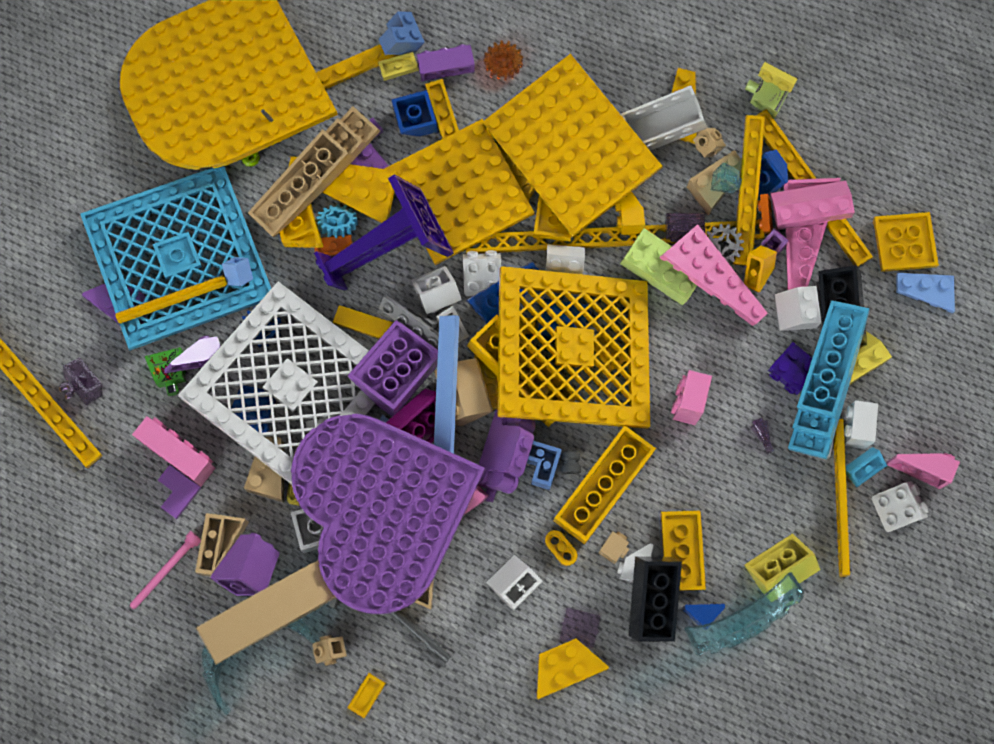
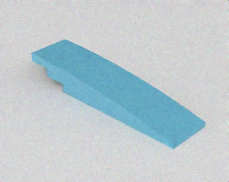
M831 300L797 405L798 411L792 427L794 430L788 446L789 450L827 460L858 356L869 308Z

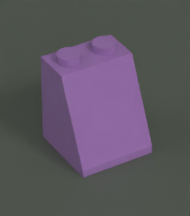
M256 533L240 535L212 573L210 579L235 596H253L268 587L280 552L273 548L272 544L262 540L261 536Z

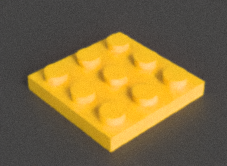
M930 212L875 216L873 218L881 272L935 268L939 265Z

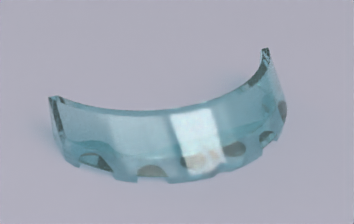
M790 572L766 594L741 610L709 624L694 627L687 626L684 630L696 655L700 656L706 651L715 654L725 647L729 649L745 642L769 628L775 620L782 619L788 614L789 608L792 605L801 602L804 591L793 573Z

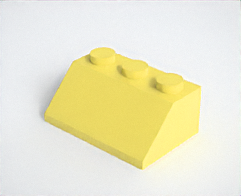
M867 331V345H860L849 385L892 358L884 344Z
M794 534L789 535L744 565L762 593L771 602L820 571L815 554Z

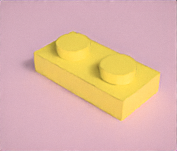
M413 52L378 62L384 81L419 71Z
M764 62L758 75L765 82H771L777 85L779 89L790 93L797 81V78Z

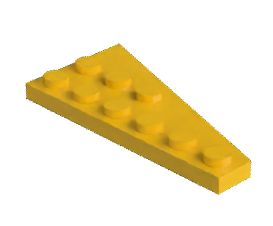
M290 157L289 166L296 160L297 157ZM350 164L322 193L365 214L371 219L383 223L390 216L395 192L388 178L394 174L398 176V172Z

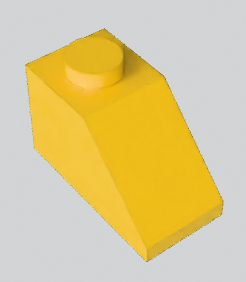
M760 245L748 253L744 284L748 288L756 292L762 290L774 269L776 251Z

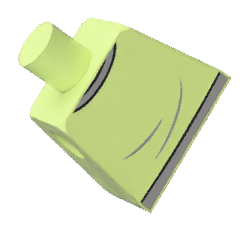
M749 80L745 87V90L754 94L750 103L761 111L767 109L773 119H775L789 93L779 89L777 85L765 82L764 80H761L760 84Z

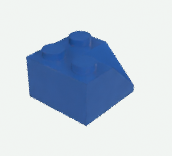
M427 90L391 99L393 112L401 134L421 137L437 132V122Z

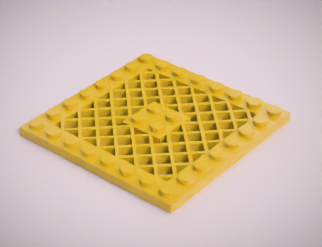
M501 266L499 269L498 417L620 427L625 425L626 427L648 429L650 427L648 281ZM535 291H543V292H541V293L538 295ZM526 292L534 298L530 303L522 296ZM553 292L561 294L558 297H556ZM545 293L552 300L548 305L541 299ZM571 294H576L579 296L575 299ZM562 296H565L571 302L567 307L559 300ZM590 296H596L597 298L593 300ZM582 297L589 304L585 309L578 302ZM608 298L616 299L613 302H611ZM600 299L607 305L604 310L596 304ZM617 301L625 307L622 312L614 305ZM535 302L543 308L539 313L532 307ZM520 303L524 306V308L521 311ZM554 303L562 310L558 315L550 308ZM573 305L580 312L576 317L568 310ZM591 307L598 313L595 318L587 312ZM608 309L616 315L613 320L605 313ZM526 310L534 317L530 321L522 315ZM627 310L628 319L623 315ZM545 311L552 318L549 323L541 317ZM562 314H565L571 320L567 325L559 318ZM582 315L589 321L585 327L578 320ZM600 317L608 324L604 328L596 322ZM617 319H620L626 326L622 330L614 323ZM519 320L525 325L520 330ZM535 320L543 326L540 331H537L531 325ZM553 322L559 325L555 328V331L550 327ZM574 323L577 328H572L569 326ZM591 325L599 332L595 336L593 329H587ZM609 327L617 334L613 338L605 331ZM526 328L534 335L529 340L522 333ZM627 328L628 337L623 333ZM544 330L552 336L548 342L541 335ZM600 335L608 342L604 347L596 340ZM618 337L626 343L623 348L614 341ZM519 338H520L521 341L524 343V345H523L522 347H520V348H519ZM535 338L543 345L539 350L531 343ZM554 340H555V349L550 345V343L553 342ZM609 345L617 352L613 357L606 350ZM526 346L534 353L529 359L522 352ZM594 346L599 350L595 355ZM627 347H628V355L623 351V350H625ZM545 348L553 355L548 360L540 353ZM600 353L608 360L604 365L596 358ZM618 355L626 361L623 366L615 360ZM519 357L524 361V363L520 367ZM535 357L543 363L540 368H537L531 362ZM554 358L555 365L561 366L558 370L550 364ZM609 363L617 370L614 375L606 369ZM594 364L599 368L596 373L589 369L593 368ZM526 365L534 372L530 377L521 370ZM627 365L629 369V374L624 370V368ZM545 366L552 373L548 379L541 373ZM571 367H580V369L575 372ZM563 368L571 375L567 380L559 373ZM582 370L590 377L586 382L578 375ZM600 372L608 378L604 384L596 376ZM619 373L627 380L623 385L615 378ZM535 375L543 382L539 387L531 381ZM519 376L524 380V382L520 386ZM554 377L562 384L558 389L550 382ZM573 378L580 385V387L576 391L568 383ZM591 380L599 387L595 392L587 385ZM610 381L617 388L614 393L606 387ZM526 383L534 391L529 396L521 389ZM628 383L629 392L624 388ZM545 385L552 392L548 398L540 390ZM563 387L572 394L567 399L559 392ZM582 388L590 395L587 400H584L578 394ZM600 390L609 397L605 402L596 395ZM619 391L627 398L623 404L615 397ZM537 394L540 399H533L531 397ZM555 395L560 401L550 399ZM574 397L578 402H570L569 400ZM593 399L597 404L587 402ZM611 400L615 405L606 404Z

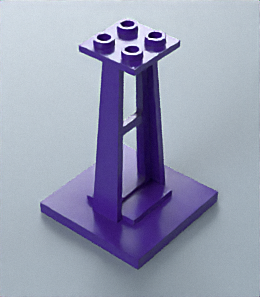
M395 174L392 175L388 180L403 209L334 257L318 251L314 253L317 258L315 262L322 269L324 281L328 286L344 291L348 288L342 276L417 237L421 245L446 257L454 254L420 188Z

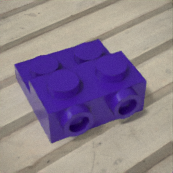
M792 342L768 369L769 375L773 380L783 383L785 385L784 388L789 393L798 395L803 389L812 357Z

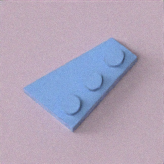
M914 273L896 274V293L915 300H921L934 307H940L950 313L955 312L954 276Z

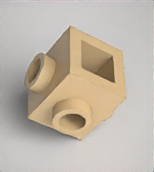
M706 128L699 131L698 135L693 139L696 149L704 158L713 157L726 147L721 133L715 128Z
M331 635L319 638V642L312 644L316 664L323 662L325 666L336 664L337 659L347 656L343 636L332 638Z

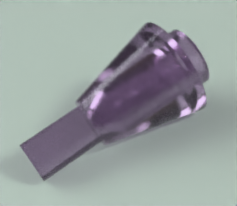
M763 418L752 421L753 425L750 428L763 443L766 453L773 452L768 419L763 420Z

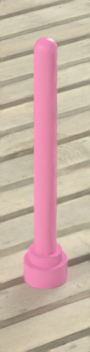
M190 530L185 536V543L130 603L132 609H136L190 548L197 547L201 543V539Z

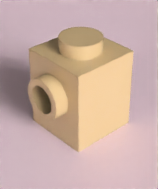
M618 531L617 533L612 532L599 551V554L615 564L619 557L623 559L629 551V548H627L629 544L626 540L627 537Z

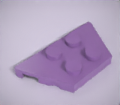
M105 283L83 292L82 296L118 323ZM128 287L130 295L132 296L135 289ZM139 292L136 300L144 302L146 296Z

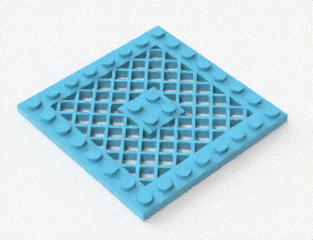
M224 166L210 168L80 214L115 313L132 308L134 304L146 303L150 301L151 297L157 299L168 295L170 290L173 292L179 291V289L172 287L175 279L183 281L180 288L182 290L186 288L187 284L193 286L204 282L206 277L213 279L221 276L223 273L222 265L214 262L217 254L225 257L224 263L235 257L232 254L236 248L239 257L249 259L253 280L249 281V286H246V284L240 287L226 285L223 293L215 290L210 291L204 300L194 297L189 299L186 306L179 303L171 305L168 313L157 310L152 313L150 319L141 316L121 323L120 327L129 350L257 305L272 289ZM199 194L198 197H197V199H195V198L192 197V196H195V195ZM204 194L212 197L209 204L201 201ZM216 199L218 201L220 209L213 206ZM181 200L179 205L174 204L175 202ZM187 200L194 203L191 210L184 208ZM199 205L206 208L203 215L195 212ZM169 206L176 209L173 216L165 214ZM163 207L161 211L156 210L157 208ZM211 210L218 213L215 220L207 217ZM181 211L189 214L185 222L177 219ZM145 213L144 216H143V218L140 217V216H137V215H140V214ZM151 213L158 215L155 223L148 220ZM193 216L201 219L197 227L189 224ZM222 216L224 217L226 225L220 223ZM163 218L170 220L167 228L160 225ZM127 219L125 224L120 222ZM133 219L140 221L137 229L130 227ZM204 222L213 224L209 232L201 229ZM175 223L182 225L179 233L172 230ZM145 224L152 226L149 234L142 232ZM115 225L122 228L119 236L111 233ZM216 227L225 229L221 237L213 234ZM187 228L194 230L192 237L189 232L185 233ZM157 229L165 232L161 239L154 237ZM127 230L134 233L131 241L123 238ZM228 232L230 233L233 242L225 239ZM199 233L207 236L204 243L196 240ZM169 234L175 236V237H172V238L167 239V237H168ZM139 235L147 238L143 246L135 243ZM110 237L116 239L113 246ZM211 238L219 241L216 248L208 245ZM151 240L157 242L153 244L154 250L148 248ZM121 242L128 244L125 252L118 250ZM223 243L231 246L228 253L220 251ZM194 245L201 247L198 254L195 250ZM133 247L140 249L137 257L130 255ZM205 249L213 252L210 260L202 257ZM145 252L153 255L149 262L142 260ZM116 254L122 256L120 262H118ZM127 258L135 261L131 269L123 266ZM157 258L161 267L154 265ZM200 261L207 263L204 271L199 270L202 267ZM139 263L147 266L143 274L136 271ZM211 266L219 269L216 276L208 273ZM151 268L159 271L156 279L148 276ZM122 270L128 272L126 279H124ZM188 272L186 278L180 276V275L185 274V273ZM194 272L202 275L198 283L190 280ZM163 274L166 280L170 279L168 284L160 282ZM133 275L141 278L137 286L129 283ZM145 280L153 283L149 291L142 288ZM157 285L165 288L162 296L154 293ZM128 287L135 289L132 296L130 295ZM230 288L235 289V291L228 293ZM139 292L147 294L144 302L136 300ZM212 294L218 296L216 298L210 299ZM194 301L199 302V304L192 306ZM176 307L182 309L180 311L174 312ZM157 314H160V315L163 316V317H161V318L155 319L156 316H157Z

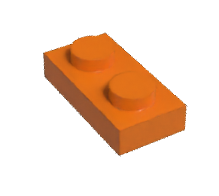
M761 194L760 200H758L759 212L761 211L762 219H759V227L767 235L773 230L771 197L768 194Z
M339 235L337 238L334 236L321 237L323 247L314 248V250L329 256L337 255L352 244V236L345 235V237Z

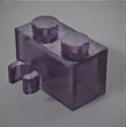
M80 357L63 366L64 379L67 382L60 384L59 390L60 392L65 389L70 390L65 393L66 399L71 398L74 392H76L85 405H88L103 396L102 383Z

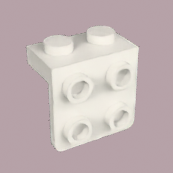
M490 250L478 254L477 251H468L467 254H463L464 294L466 296H474L499 281L500 253Z
M912 481L905 482L872 497L874 506L887 532L928 518V508L924 502H921L919 498L920 490Z

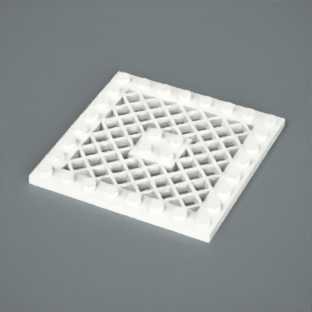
M279 281L178 394L180 399L291 485V467L294 458L292 448L298 447L300 442H291V434L301 433L303 440L305 433L318 426L317 418L327 417L329 419L338 415L352 414L367 415L375 405L362 390L355 396V388L359 387L351 379L350 384L340 385L339 376H348L352 371L351 363L356 366L369 350ZM287 316L288 324L278 325L277 317ZM291 317L298 323L291 324ZM274 318L275 325L267 326V324ZM302 328L303 336L293 337L292 329ZM289 329L290 337L279 338V330ZM306 329L309 330V331H310L311 333H313L314 335H307V334H306ZM275 330L276 338H265V331ZM262 331V339L254 340ZM307 340H318L317 348H308ZM321 340L324 343H326L328 347H322ZM294 341H304L305 349H294ZM290 342L291 350L281 351L280 343ZM277 343L278 351L267 352L266 344ZM263 344L264 352L253 353L252 345ZM249 346L250 354H242ZM333 351V359L323 360V352ZM319 352L320 360L310 361L309 353ZM336 352L344 358L337 359ZM295 354H306V362H296ZM292 355V361L287 358L282 364V356ZM278 356L279 364L269 365L268 357ZM251 358L252 367L241 368L240 359ZM254 358H265V365L255 366ZM237 360L238 368L229 369ZM338 363H348L349 371L339 372ZM334 364L335 372L325 373L324 365ZM321 365V373L311 374L310 366ZM307 366L308 374L305 371H303L300 367ZM277 369L270 378L269 370ZM266 370V379H256L255 371ZM241 372H252L253 380L242 381ZM238 373L239 381L228 382L227 374ZM224 375L225 382L217 383L220 380V378ZM336 377L337 385L327 386L326 378ZM322 378L323 386L315 387L318 383L315 379ZM257 384H265L262 389L266 392L258 393ZM243 385H254V393L244 394ZM240 386V394L230 395L229 387ZM226 387L227 396H215V388ZM351 388L352 397L342 398L341 389ZM211 389H212V396H211L210 394H208V392H209ZM337 390L338 398L328 399L327 391ZM324 391L325 400H314V392ZM310 393L311 401L302 402ZM269 396L270 405L259 406L258 397ZM272 397L279 401L281 404H273ZM255 398L256 406L245 407L244 399ZM241 399L242 408L231 409L230 400ZM227 400L228 408H226L219 401ZM343 402H351L346 407V409L343 410ZM339 403L340 411L330 412L329 404ZM325 404L326 413L316 414L315 405ZM301 406H312L313 414L302 415ZM298 407V416H288V409L294 412ZM284 408L285 417L275 418L274 409ZM270 410L271 418L260 419V411ZM256 411L257 420L247 421L246 412ZM240 412H242V413H243V420H242L241 418H239L237 415H235L234 413H240ZM313 419L314 427L304 428L303 420ZM300 420L301 429L290 430L289 421ZM286 421L287 430L276 431L275 422ZM272 423L273 432L262 433L261 424ZM258 424L259 432H257L250 425ZM287 435L288 444L278 445L277 436ZM273 436L274 444L265 437ZM289 448L290 456H288L281 449Z

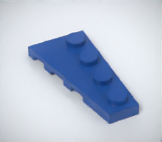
M533 262L521 267L523 269L539 270ZM499 281L466 300L486 324L496 315L499 316Z

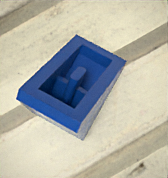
M725 604L683 606V611L703 630L707 629L725 609Z

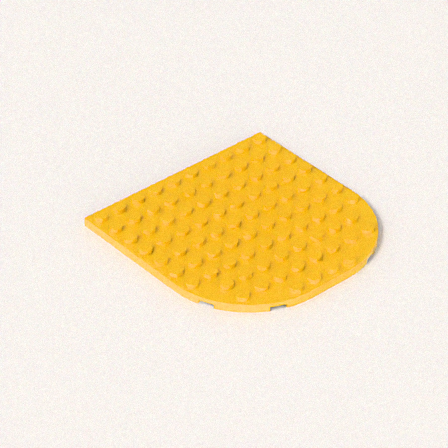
M208 0L167 18L148 29L135 41L124 59L120 73V90L124 104L145 145L163 161L186 169L200 170V168L227 166L338 115L277 0ZM262 109H264L273 118V122H270L261 113Z

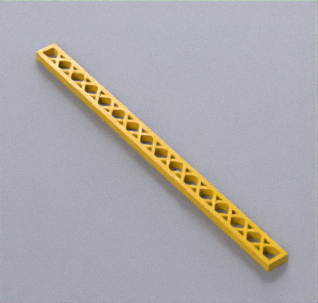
M756 220L759 234H755L754 240H762L765 237L764 232L760 230L759 220ZM736 221L645 225V229L654 235L659 230H662L667 236L661 240L667 244H675L681 239L673 234L676 230L681 229L684 233H687L698 224L706 234L707 231L711 232L713 226L719 228L720 224L723 225V228L727 224H730V229L736 227ZM585 228L573 237L574 240L569 244L556 240L550 245L584 248L632 246L637 238V234H628L630 236L629 239L622 241L618 237L621 233V228ZM534 231L497 233L480 242L481 245L478 248L466 249V254L468 251H477L478 254L490 250L497 251V253L547 250L548 244L543 241L545 238L533 237ZM603 233H607L612 238L608 242H604L599 237ZM584 234H589L593 239L589 243H585L581 237ZM722 234L720 236L714 235L713 238H719ZM729 234V239L734 241L735 238ZM528 237H533L537 242L534 245H528L525 240ZM510 238H515L518 241L515 246H510L506 242ZM491 239H496L500 242L496 247H491L488 244Z

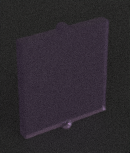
M566 608L564 622H561L562 630L559 640L568 642L576 638L586 647L594 648L596 635L599 633L598 626L601 616Z

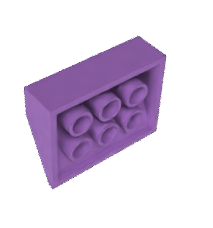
M396 320L348 374V377L378 407L393 417L435 370L438 361V350Z

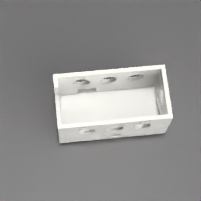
M692 86L621 113V116L650 151L708 128Z

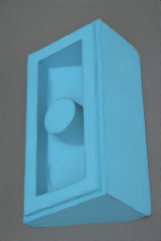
M872 447L846 466V475L858 487L885 468L887 464L880 450Z

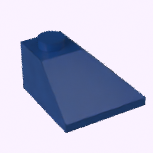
M777 149L765 152L762 155L758 200H760L761 194H768L771 197L770 193L777 192L788 182L787 163Z

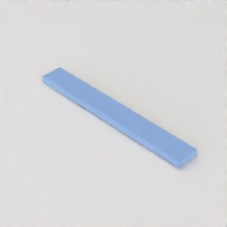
M457 315L439 316L434 445L453 454L459 316Z

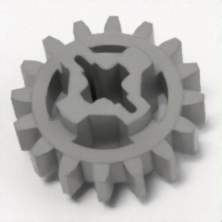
M720 224L719 229L713 226V232L707 231L706 234L719 252L721 251V245L718 242H722L726 236V244L729 246H726L721 254L724 257L725 252L729 250L734 251L731 255L724 257L726 261L730 259L733 263V257L739 258L740 254L738 251H743L744 249L740 246V244L744 243V240H739L742 234L735 233L736 227L730 230V224H727L726 228H723V225ZM723 232L721 237L713 238L717 233ZM729 234L735 238L736 244L731 242Z

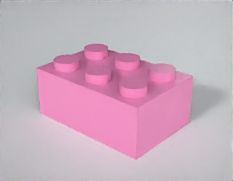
M689 370L686 375L682 376L675 393L677 398L673 402L671 414H674L673 420L692 425L697 424L704 413L712 379L711 375Z

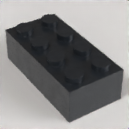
M857 265L818 271L822 326L831 300L864 307L862 276ZM866 326L861 345H867Z
M635 556L629 637L638 642H675L681 561L672 557Z

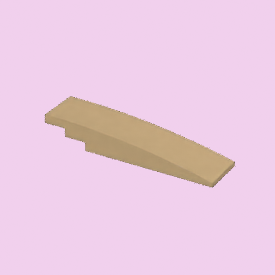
M352 106L341 120L337 118L326 131L322 130L251 208L248 214L272 237H275L351 164L378 135L380 130Z
M319 560L201 624L196 627V630L215 664H218L321 608L336 597L323 580L319 568Z

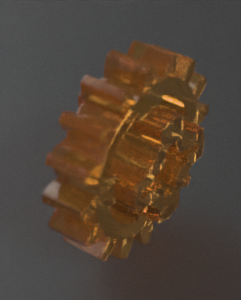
M501 40L500 45L494 42L493 48L488 47V52L484 54V65H487L486 71H491V76L496 74L498 80L501 76L504 77V80H507V76L514 78V72L519 74V68L523 67L521 49L516 50V44L510 46V41L504 44Z

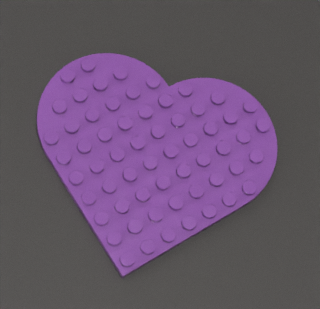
M338 415L325 420L316 428L311 429L300 442L292 461V488L304 512L313 521L324 527L318 546L319 568L323 580L332 594L352 609L368 614L393 613L417 601L431 585L485 468L367 415Z

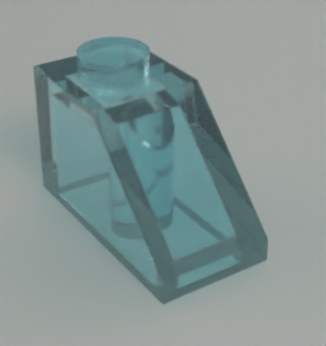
M722 163L713 171L711 190L733 194L741 186L740 171L727 163Z

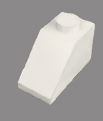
M653 544L646 545L626 557L624 562L619 563L617 571L620 574L619 579L633 582L635 556L651 557Z

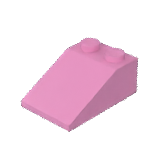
M947 453L897 454L888 460L886 464L941 489L952 483L960 461L955 460L953 455Z

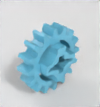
M339 204L336 207L329 205V209L323 208V212H318V217H316L318 230H321V234L327 233V237L334 235L335 238L339 235L345 237L346 233L351 235V230L355 231L358 225L356 212H353L352 208L347 210L346 205L340 207Z

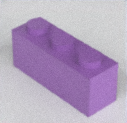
M462 44L454 48H441L437 51H423L417 54L421 81L475 72L471 45Z

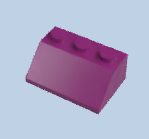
M425 388L386 423L432 443L435 430L436 392Z

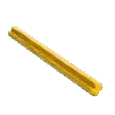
M221 275L120 311L115 314L116 319L121 324L222 288L227 285L226 279Z

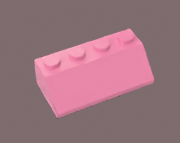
M846 180L770 193L777 230L852 218L855 213L852 194Z

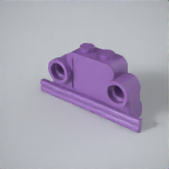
M495 410L479 465L485 468L478 484L487 489L488 497L485 501L493 502L496 491L510 494L517 488L518 477L525 470L533 444L534 420L498 417V410Z

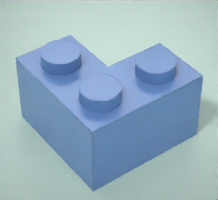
M397 11L386 24L388 29L379 38L385 55H403L410 52L415 54L425 43L412 12Z
M533 441L527 464L536 466L531 485L550 490L562 449Z

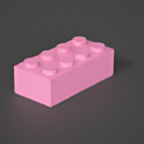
M146 416L132 435L202 487L216 469L212 465L214 461L202 451L197 453L198 449L187 440L182 442L183 439L172 429L169 428L167 431L168 428L157 418L150 419Z

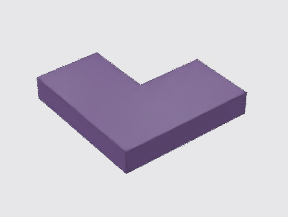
M169 465L158 481L173 492L161 508L178 519L200 491L201 487Z

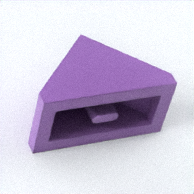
M774 228L760 245L776 251V256H778L784 250L789 240Z

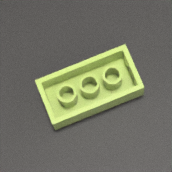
M644 228L620 264L643 280L648 281L649 284L681 305L685 304L697 285L690 281L685 273L675 270L673 268L674 265L659 258L671 246Z

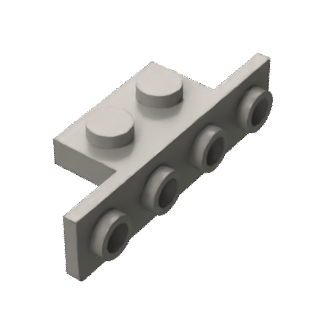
M385 295L378 309L394 321L397 320L438 350L439 333L435 331L438 325L411 305L407 304L405 307H402Z

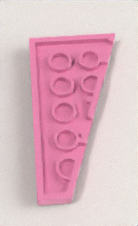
M841 178L788 180L783 187L784 191L839 182ZM827 222L785 229V238L789 240L786 245L787 290L807 287L809 285Z
M698 224L659 257L663 261L667 260L674 265L673 268L675 270L685 273L690 281L711 296L715 295L723 305L730 306L738 316L752 326L768 314Z

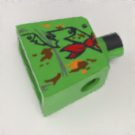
M181 347L145 356L156 385L159 388L166 387L168 396L179 394L177 384L186 382L185 370L171 373L164 372V369L170 362L184 352Z

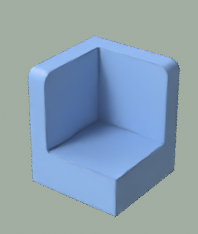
M233 257L222 263L227 285L242 286L253 280L248 258Z

